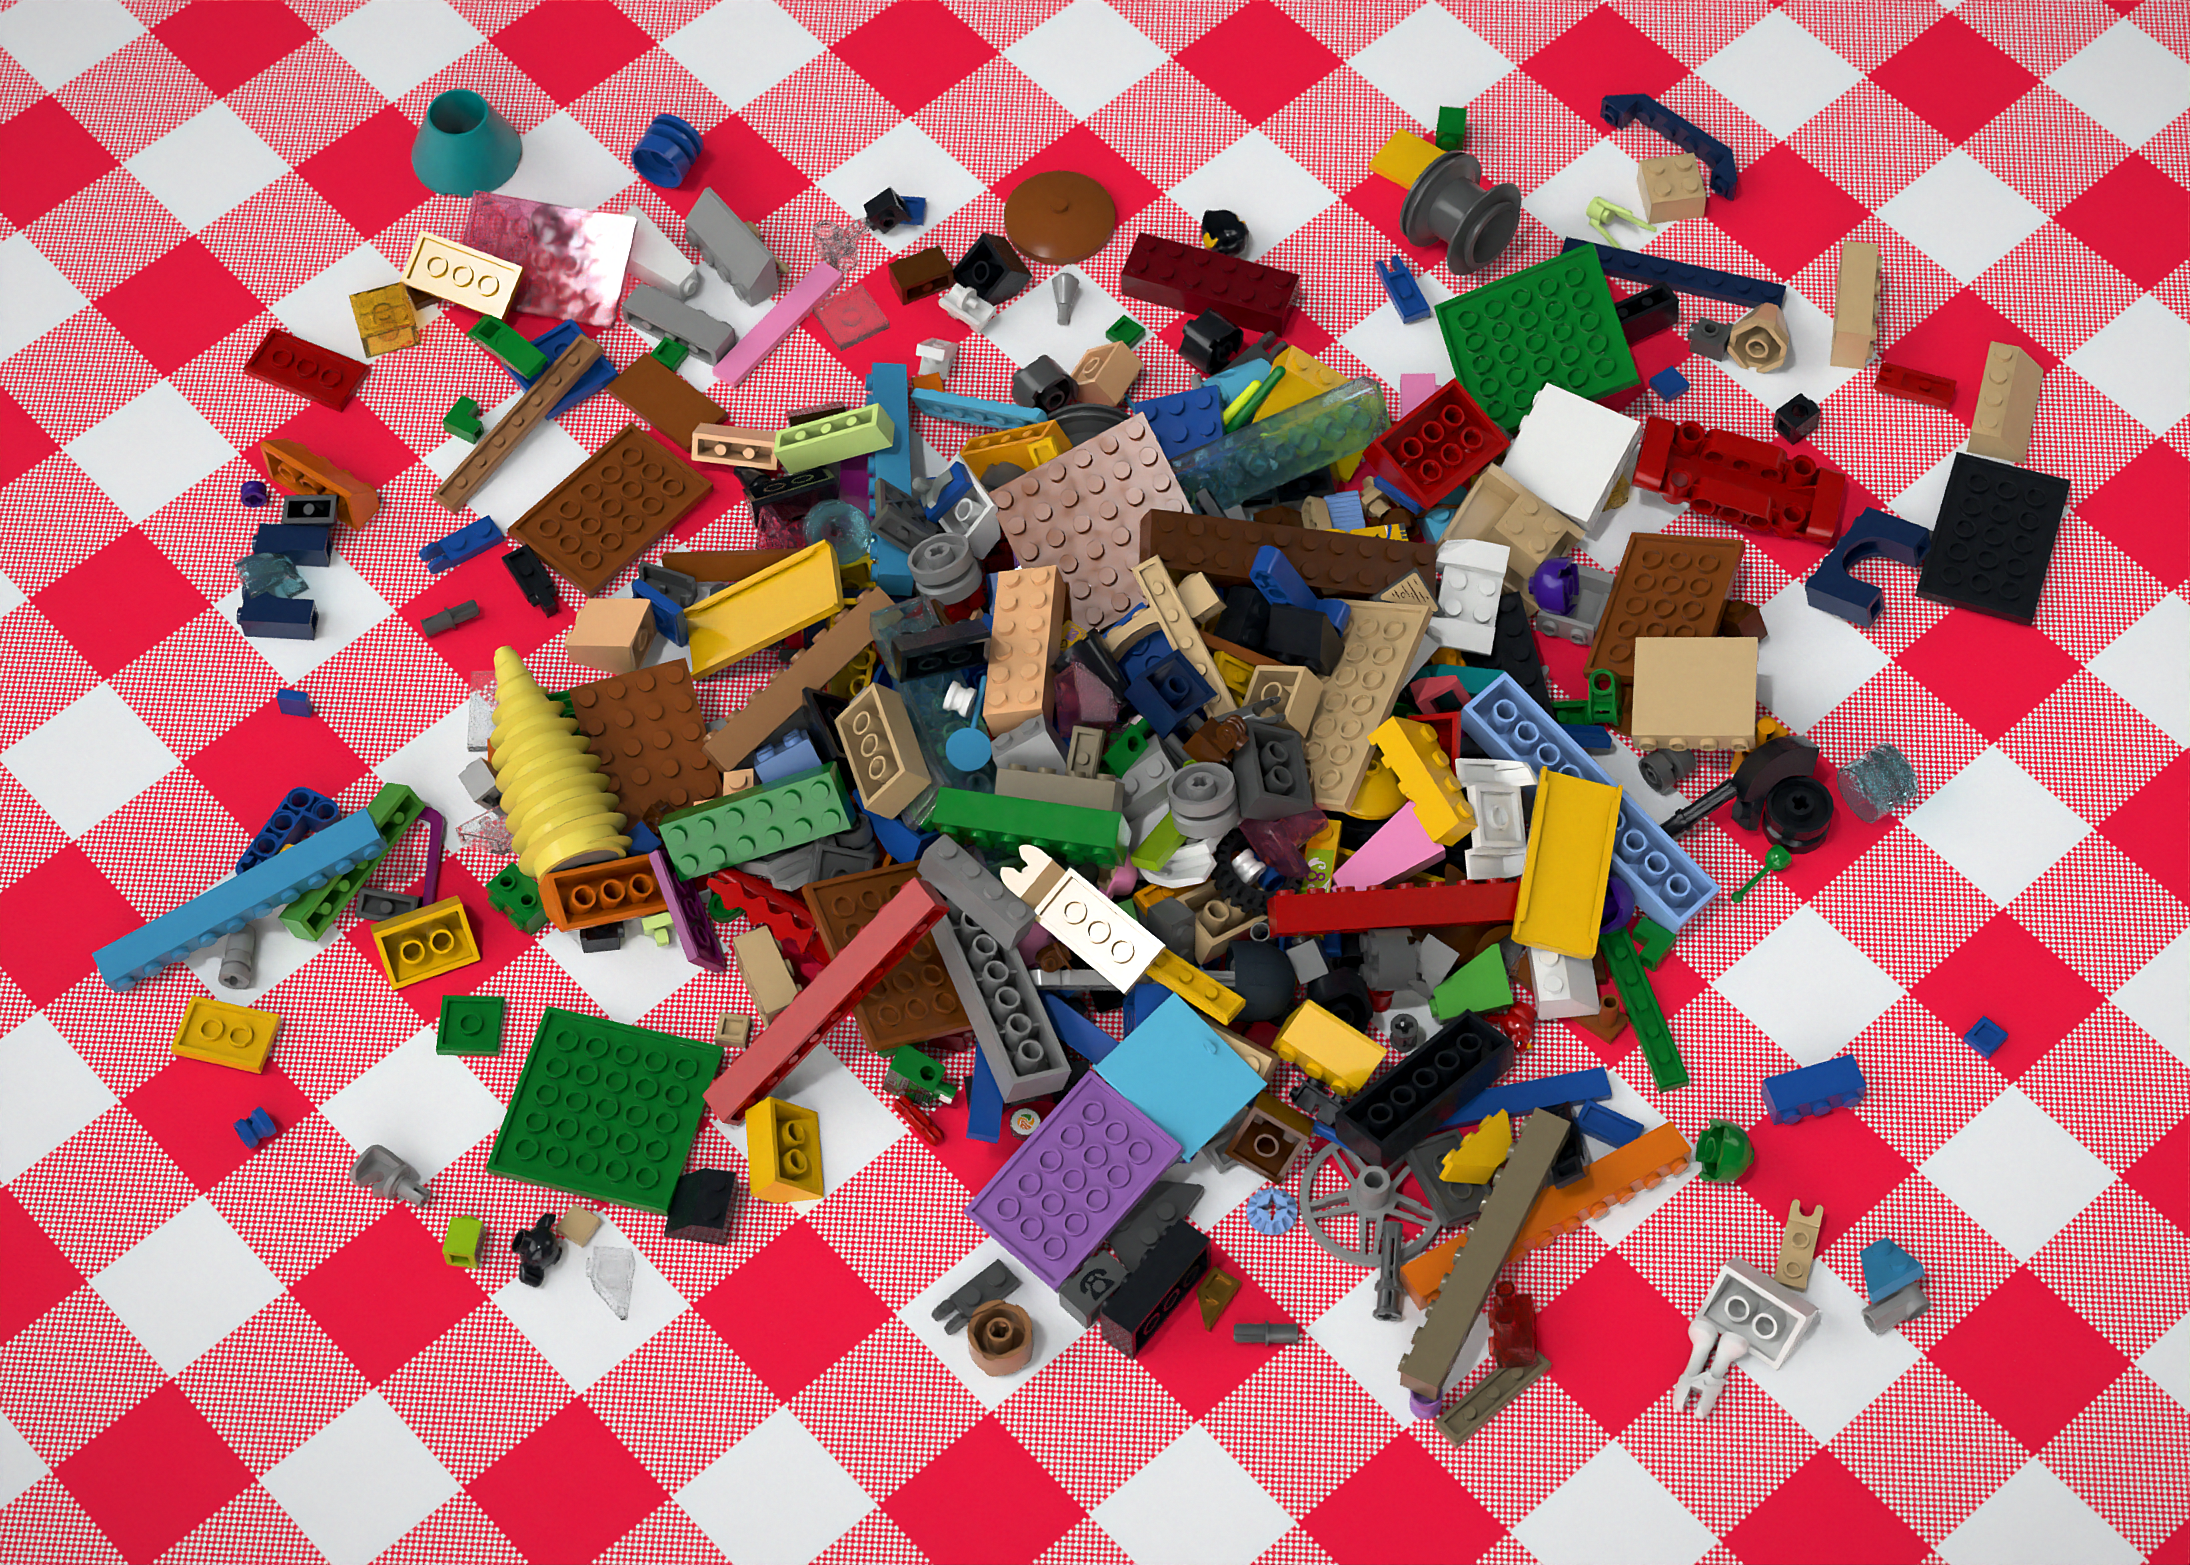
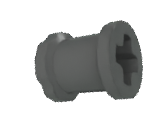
M1402 1013L1396 1015L1390 1025V1045L1400 1053L1410 1052L1417 1045L1418 1022L1410 1014Z

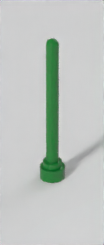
M1277 366L1227 425L1225 428L1227 443L1285 375L1286 369L1283 366Z

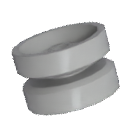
M945 532L931 536L913 548L908 556L907 565L916 581L919 593L926 603H930L933 599L941 601L944 605L958 603L974 593L982 582V571L974 558V552L969 541L962 534Z
M1200 762L1187 765L1177 770L1170 777L1167 791L1174 827L1180 834L1194 839H1208L1218 837L1230 831L1238 823L1240 809L1236 795L1233 773L1226 766L1212 762Z

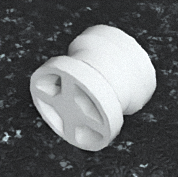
M953 681L946 694L943 709L958 711L960 716L966 718L975 700L977 690L971 687L965 689L961 687L960 683Z
M1250 849L1243 851L1231 863L1235 873L1249 886L1256 882L1267 868L1263 862H1258L1254 858V853Z

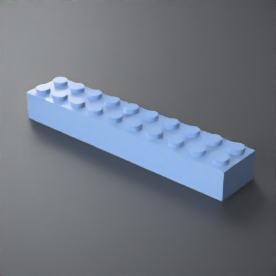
M1506 671L1461 710V728L1493 760L1527 762L1537 780L1539 779L1542 766H1547L1549 771L1618 787V784ZM1537 785L1521 788L1535 802ZM1622 790L1609 874L1617 875L1629 885L1634 895L1635 904L1653 922L1676 934L1713 901L1721 887Z

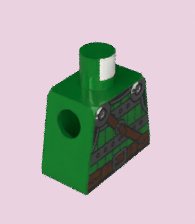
M1137 715L1130 723L1112 722L1103 729L1106 731L1098 774L1116 776L1115 778L1122 779L1125 772L1148 748L1149 744L1143 735L1150 729V724L1144 717Z
M906 1044L900 1046L888 1069L882 1090L899 1097L907 1095L913 1103L928 1108L933 1097L950 1105L958 1088L942 1080L946 1071L944 1065Z

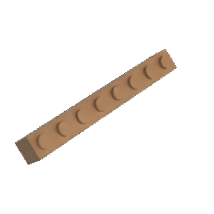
M879 586L872 592L869 588L863 591L855 599L858 603L857 606L851 611L845 608L834 618L837 624L829 631L823 628L812 639L815 644L806 651L804 648H801L790 659L793 664L786 671L782 668L778 669L768 679L771 684L764 691L758 688L746 699L750 703L742 711L736 708L724 719L728 723L720 731L714 728L703 738L705 745L702 747L701 752L723 775L724 772L733 771L803 706L802 690L805 687L820 691L901 616L903 611Z

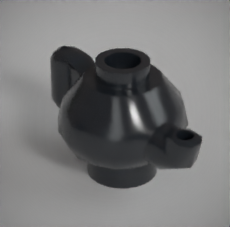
M545 1213L536 1222L535 1227L530 1230L521 1228L514 1237L512 1251L519 1254L521 1261L518 1274L521 1283L534 1288L539 1287L544 1279V1268L551 1264L555 1265L561 1257L562 1247L559 1246L558 1240L551 1230L556 1219L555 1214Z

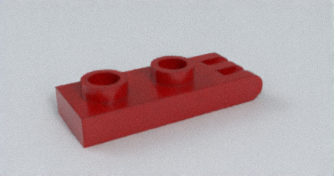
M1887 362L1881 363L1880 371L1876 377L1877 380L1873 386L1876 391L1949 410L1957 381Z

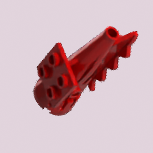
M730 866L720 869L716 878H708L706 884L714 892L721 895L725 909L731 910L741 907L746 910L750 924L757 925L766 922L771 925L775 939L782 940L790 937L797 942L800 954L803 955L806 951L811 952L812 958L824 968L831 963L809 907L805 905V898L801 891L803 886L792 892L775 889L771 883Z

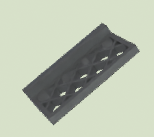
M881 477L875 482L876 517L870 522V531L908 554L923 540L946 532L939 521L935 524L927 520L918 500ZM975 558L980 569H982V561Z

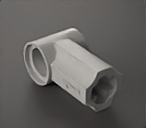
M1915 1281L1878 1302L1862 1309L1861 1315L1867 1328L1876 1335H1879L1905 1319L1912 1321L1918 1318L1930 1308L1931 1303Z

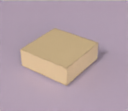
M720 1012L714 1038L715 1045L746 1048L751 1026V1016Z
M573 1204L556 1227V1231L583 1248L601 1225V1220L580 1206Z

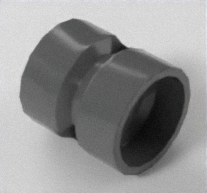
M1658 748V751H1653L1641 759L1638 766L1646 783L1656 792L1662 793L1675 784L1677 779H1682L1695 770L1696 761L1690 749L1673 751L1669 748Z
M856 813L857 818L852 828L832 834L835 837L836 846L875 854V864L881 855L876 839L873 837L869 818L866 814Z

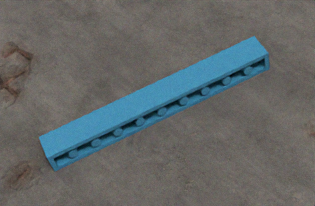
M872 362L871 374L865 375V391H870V394H866L865 406L879 403L895 423L893 446L870 452L872 457L868 456L867 474H872V478L868 479V495H873V499H869L868 515L874 518L876 517L875 482L880 477L911 496L907 364ZM869 524V538H874V542L870 543V560H875V564H871L870 581L876 582V587L879 586L888 595L911 596L914 578L907 565L909 554L870 531Z
M365 807L92 953V956L105 984L115 993L128 991L135 986L136 982L146 977L158 975L163 971L164 967L174 962L186 960L191 955L190 953L200 948L214 945L218 938L228 933L242 930L246 923L256 918H264L271 914L274 908L296 901L302 893L324 886L330 878L338 874L342 875L350 872L358 863L378 857L389 846L374 816Z

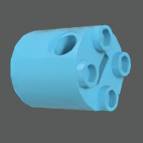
M1256 358L1209 377L1206 381L1201 382L1200 388L1217 384L1220 387L1224 412L1252 381L1259 380L1263 383L1269 376L1272 366L1265 359ZM1256 410L1242 426L1253 422Z

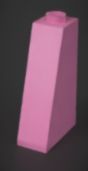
M1409 800L1332 875L1334 886L1330 887L1331 892H1337L1336 888L1344 886H1355V891H1367V886L1378 884L1385 885V888H1391L1445 859V847L1442 844L1432 842L1412 810L1416 804Z

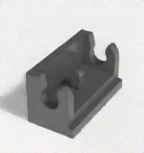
M640 562L638 566L639 579L683 609L694 604L698 596L695 577L648 562Z

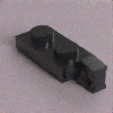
M526 544L502 556L503 565L528 603H531L533 607L540 605L547 618L558 613L555 607L556 603L553 600V597L557 596L554 585L529 546Z

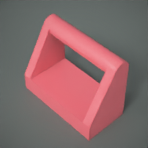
M1456 675L1420 678L1409 684L1415 702L1423 714L1447 713L1441 710L1434 699L1450 690L1453 691L1463 707L1472 700Z

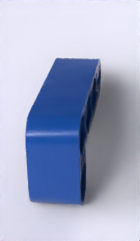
M1267 545L1261 546L1258 549L1249 576L1271 606L1275 602L1325 612L1339 638H1341L1351 614V607L1338 599L1318 600L1279 549Z
M306 787L292 789L235 866L237 876L277 855L285 844L296 845L308 830L318 833L342 820L337 803Z

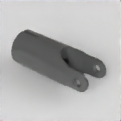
M1272 696L1216 716L1214 719L1222 724L1229 715L1236 714L1243 718L1244 721L1247 720L1272 726L1284 721L1286 715L1280 713L1267 718L1260 717V714L1267 707L1276 705L1281 701L1279 696Z

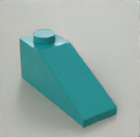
M1435 664L1422 667L1413 677L1412 682L1420 678L1456 675L1473 699L1505 671ZM1410 687L1409 694L1414 698ZM1452 690L1434 699L1441 710L1462 706Z

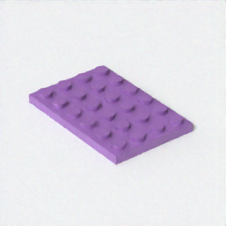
M1089 1069L963 1210V1213L1058 1294L1062 1283L1068 1277H1073L1185 1150L1183 1146Z

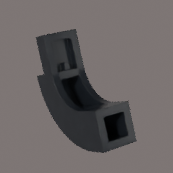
M1783 736L1770 740L1755 749L1741 763L1732 778L1740 795L1737 796L1733 804L1731 819L1746 830L1757 831L1764 802L1769 791L1776 783L1786 777L1793 775L1813 776L1820 747L1805 736Z

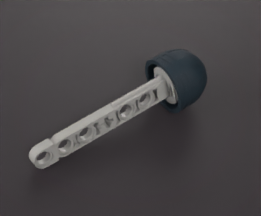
M1230 940L1226 952L1225 971H1202L1246 1000L1245 1007L1231 1022H1260L1272 1019L1288 1006L1295 991L1296 977L1290 960L1279 948L1263 941ZM1043 969L1028 971L1036 990L1120 991L1096 970H1056L1052 973L1045 972ZM1144 974L1137 982L1139 984H1161L1147 974Z

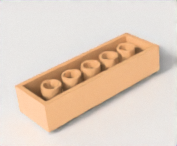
M1057 565L1001 571L998 573L983 717L993 737H998L1002 733H1008L1021 726L1027 719L1035 718L1042 713L1052 725L1057 674L1050 666L1059 658L1066 586Z

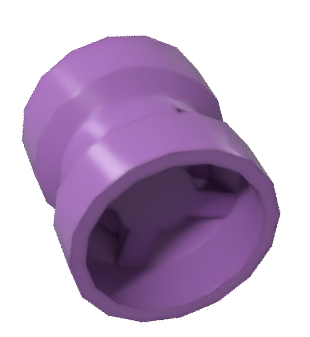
M1443 1389L1436 1401L1410 1390L1409 1407L1411 1412L1416 1417L1425 1420L1437 1416L1442 1406Z

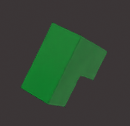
M462 395L442 420L444 430L475 445L484 433L482 422L475 419L480 413L477 402Z
M1645 916L1634 928L1632 940L1644 946L1639 953L1642 966L1655 972L1674 947L1677 935Z

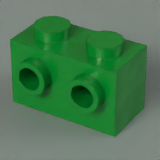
M513 862L485 885L489 896L487 899L489 905L498 913L503 911L508 916L509 922L518 931L523 929L532 936L550 920L546 916L538 890L539 885L529 876L522 874L518 866Z

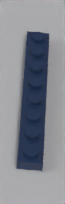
M1566 237L1561 254L1591 242ZM1593 243L1606 276L1651 286L1665 281L1673 291L1753 309L1763 303L1777 305L1780 309L1782 307L1786 285Z

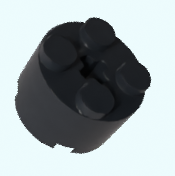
M1208 307L1195 321L1190 319L1184 325L1182 333L1185 336L1178 354L1204 373L1214 376L1231 363L1228 358L1232 352L1238 353L1243 342L1244 332L1235 323L1211 307Z
M1343 966L1309 981L1307 985V1000L1310 999L1362 1034L1366 1032L1371 1018L1373 1019L1374 1012L1368 985L1363 980V977L1355 973L1351 967Z

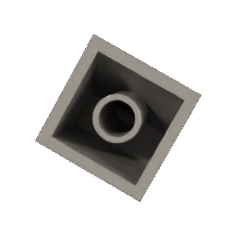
M1043 713L1035 718L1027 719L1021 726L1008 733L1000 734L991 742L993 760L998 768L1008 769L1009 764H1019L1027 766L1028 772H1037L1038 767L1056 769V775L1065 776L1069 747Z

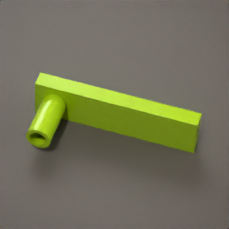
M1194 759L1188 760L1183 764V767L1197 762ZM1171 810L1130 856L1133 866L1159 872L1188 838L1175 829Z

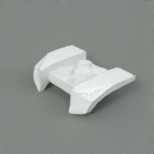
M1474 539L1447 540L1440 546L1436 552V572L1443 571L1437 602L1445 615L1442 617L1432 616L1425 632L1440 645L1439 647L1486 656L1491 655L1496 629V616L1510 547Z
M1455 759L1457 779L1461 783V789H1467L1468 803L1473 808V816L1478 825L1471 831L1473 848L1464 850L1467 879L1486 881L1491 878L1511 880L1522 877L1527 845L1520 788L1538 785L1534 772L1527 762Z
M1241 811L1238 823L1231 830L1244 826L1248 818L1241 816ZM1228 832L1208 839L1188 837L1159 872L1139 868V870L1148 882L1169 888H1179L1205 882L1217 865L1212 854L1216 851V846Z

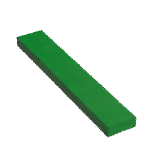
M1626 925L1619 931L1599 935L1598 940L1601 953L1625 1012L1629 1017L1630 1024L1659 1094L1689 1086V1077Z

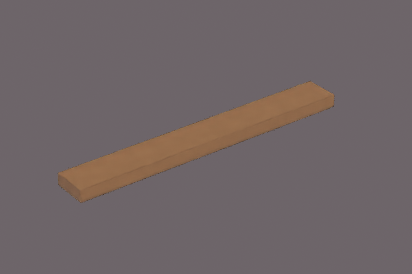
M581 333L431 495L433 500L455 515L604 353L603 347Z

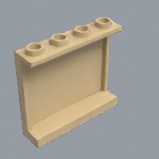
M1491 463L1479 474L1435 545L1437 552L1440 546L1447 540L1474 539L1483 541L1523 490L1569 526L1568 530L1543 562L1551 558L1567 557L1572 547L1581 541L1585 531L1494 463ZM1507 565L1500 596L1519 591L1527 618H1529L1539 610L1538 605L1535 603L1534 595L1529 593L1528 584L1530 577L1525 580Z
M1636 637L1631 732L1633 748H1639L1643 751H1653L1656 748H1669L1673 751L1701 749L1709 752L1717 749H1732L1738 752L1756 749L1758 637Z

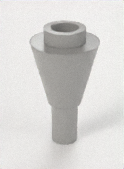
M1060 273L1052 279L1056 305L1058 307L1057 324L1059 325L1068 324L1069 309L1080 283L1070 273Z

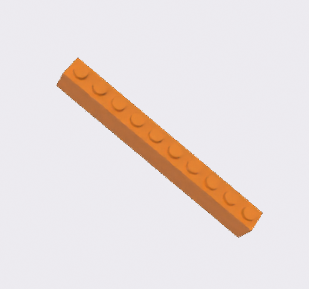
M1670 1120L1589 1164V1174L1587 1177L1559 1190L1556 1189L1554 1184L1543 1189L1505 1264L1519 1262L1529 1251L1536 1247L1541 1249L1548 1246L1558 1235L1564 1232L1566 1234L1574 1232L1581 1226L1582 1222L1589 1218L1597 1219L1603 1216L1611 1206L1617 1203L1625 1204L1644 1188L1650 1190L1656 1187L1666 1176L1670 1174L1678 1175L1686 1170L1690 1163L1692 1149L1673 1122ZM1466 1232L1400 1267L1399 1281L1402 1282L1404 1289L1419 1311L1428 1307L1432 1299L1438 1300L1441 1291L1438 1289L1446 1272L1451 1274L1455 1267L1452 1264V1260L1458 1247H1465L1468 1238L1465 1237Z

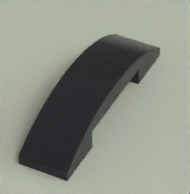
M1570 1101L1546 1111L1571 1122L1569 1138L1555 1166L1551 1167L1554 1186L1557 1190L1587 1177L1589 1174V1160L1585 1142Z

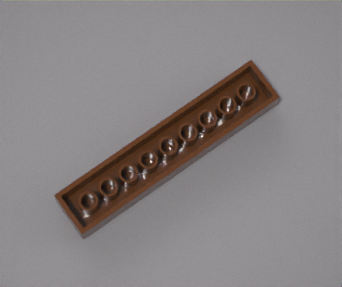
M1153 508L1140 520L1139 564L1159 555L1172 581L1182 582L1188 575L1198 574L1201 571L1215 587L1231 588L1232 585L1260 591L1251 580L1249 573L1258 549L1261 546L1267 545L1279 549L1286 556L1313 594L1320 600L1335 598L1370 601L1369 598L1412 568H1417L1436 598V545Z

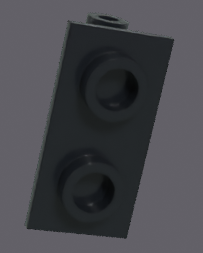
M1297 1076L1296 1079L1302 1082L1299 1088L1294 1086L1290 1091L1289 1097L1292 1098V1103L1297 1104L1310 1114H1312L1317 1104L1320 1105L1321 1108L1315 1117L1335 1129V1113L1349 1102L1334 1093L1332 1098L1323 1093L1322 1090L1325 1086L1309 1076L1305 1081Z

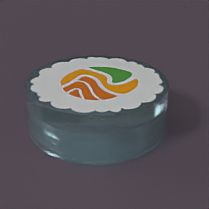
M1020 1108L1010 1117V1131L1015 1138L1026 1141L1041 1124L1039 1114L1031 1108Z

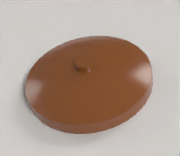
M1049 171L1028 178L1013 190L1004 208V227L1012 246L1025 257L1047 265H1070L1089 259L1106 246L1115 227V208L1107 190L1096 180L1072 171Z

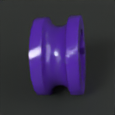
M248 481L242 484L241 503L253 508L266 504V485L259 481Z

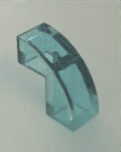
M259 553L234 561L238 578L251 599L279 585L287 598H292L309 589L295 564L284 555Z

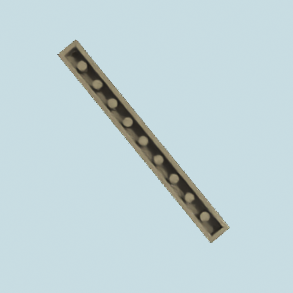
M1537 1107L1531 1118L1525 1116L1519 1129L1521 1137L1518 1143L1512 1142L1507 1151L1505 1159L1509 1161L1506 1167L1497 1170L1492 1182L1495 1188L1491 1195L1485 1194L1480 1204L1479 1211L1482 1212L1478 1221H1471L1465 1236L1468 1238L1465 1247H1458L1453 1257L1452 1264L1455 1267L1451 1274L1447 1272L1444 1274L1438 1289L1441 1291L1438 1300L1432 1299L1425 1313V1317L1428 1319L1424 1327H1417L1411 1341L1414 1347L1410 1355L1404 1353L1400 1360L1397 1371L1401 1373V1386L1436 1401L1552 1171L1551 1167L1555 1165L1569 1138L1571 1122Z

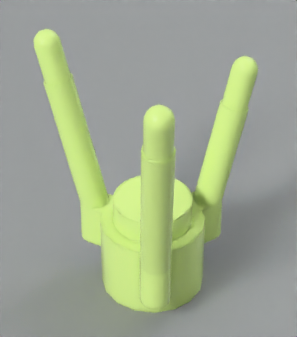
M1599 196L1593 198L1586 210V215L1591 218L1589 225L1596 228L1612 247L1622 249L1601 224H1609L1615 215L1652 232L1657 231L1656 227L1633 217L1632 211L1607 202Z

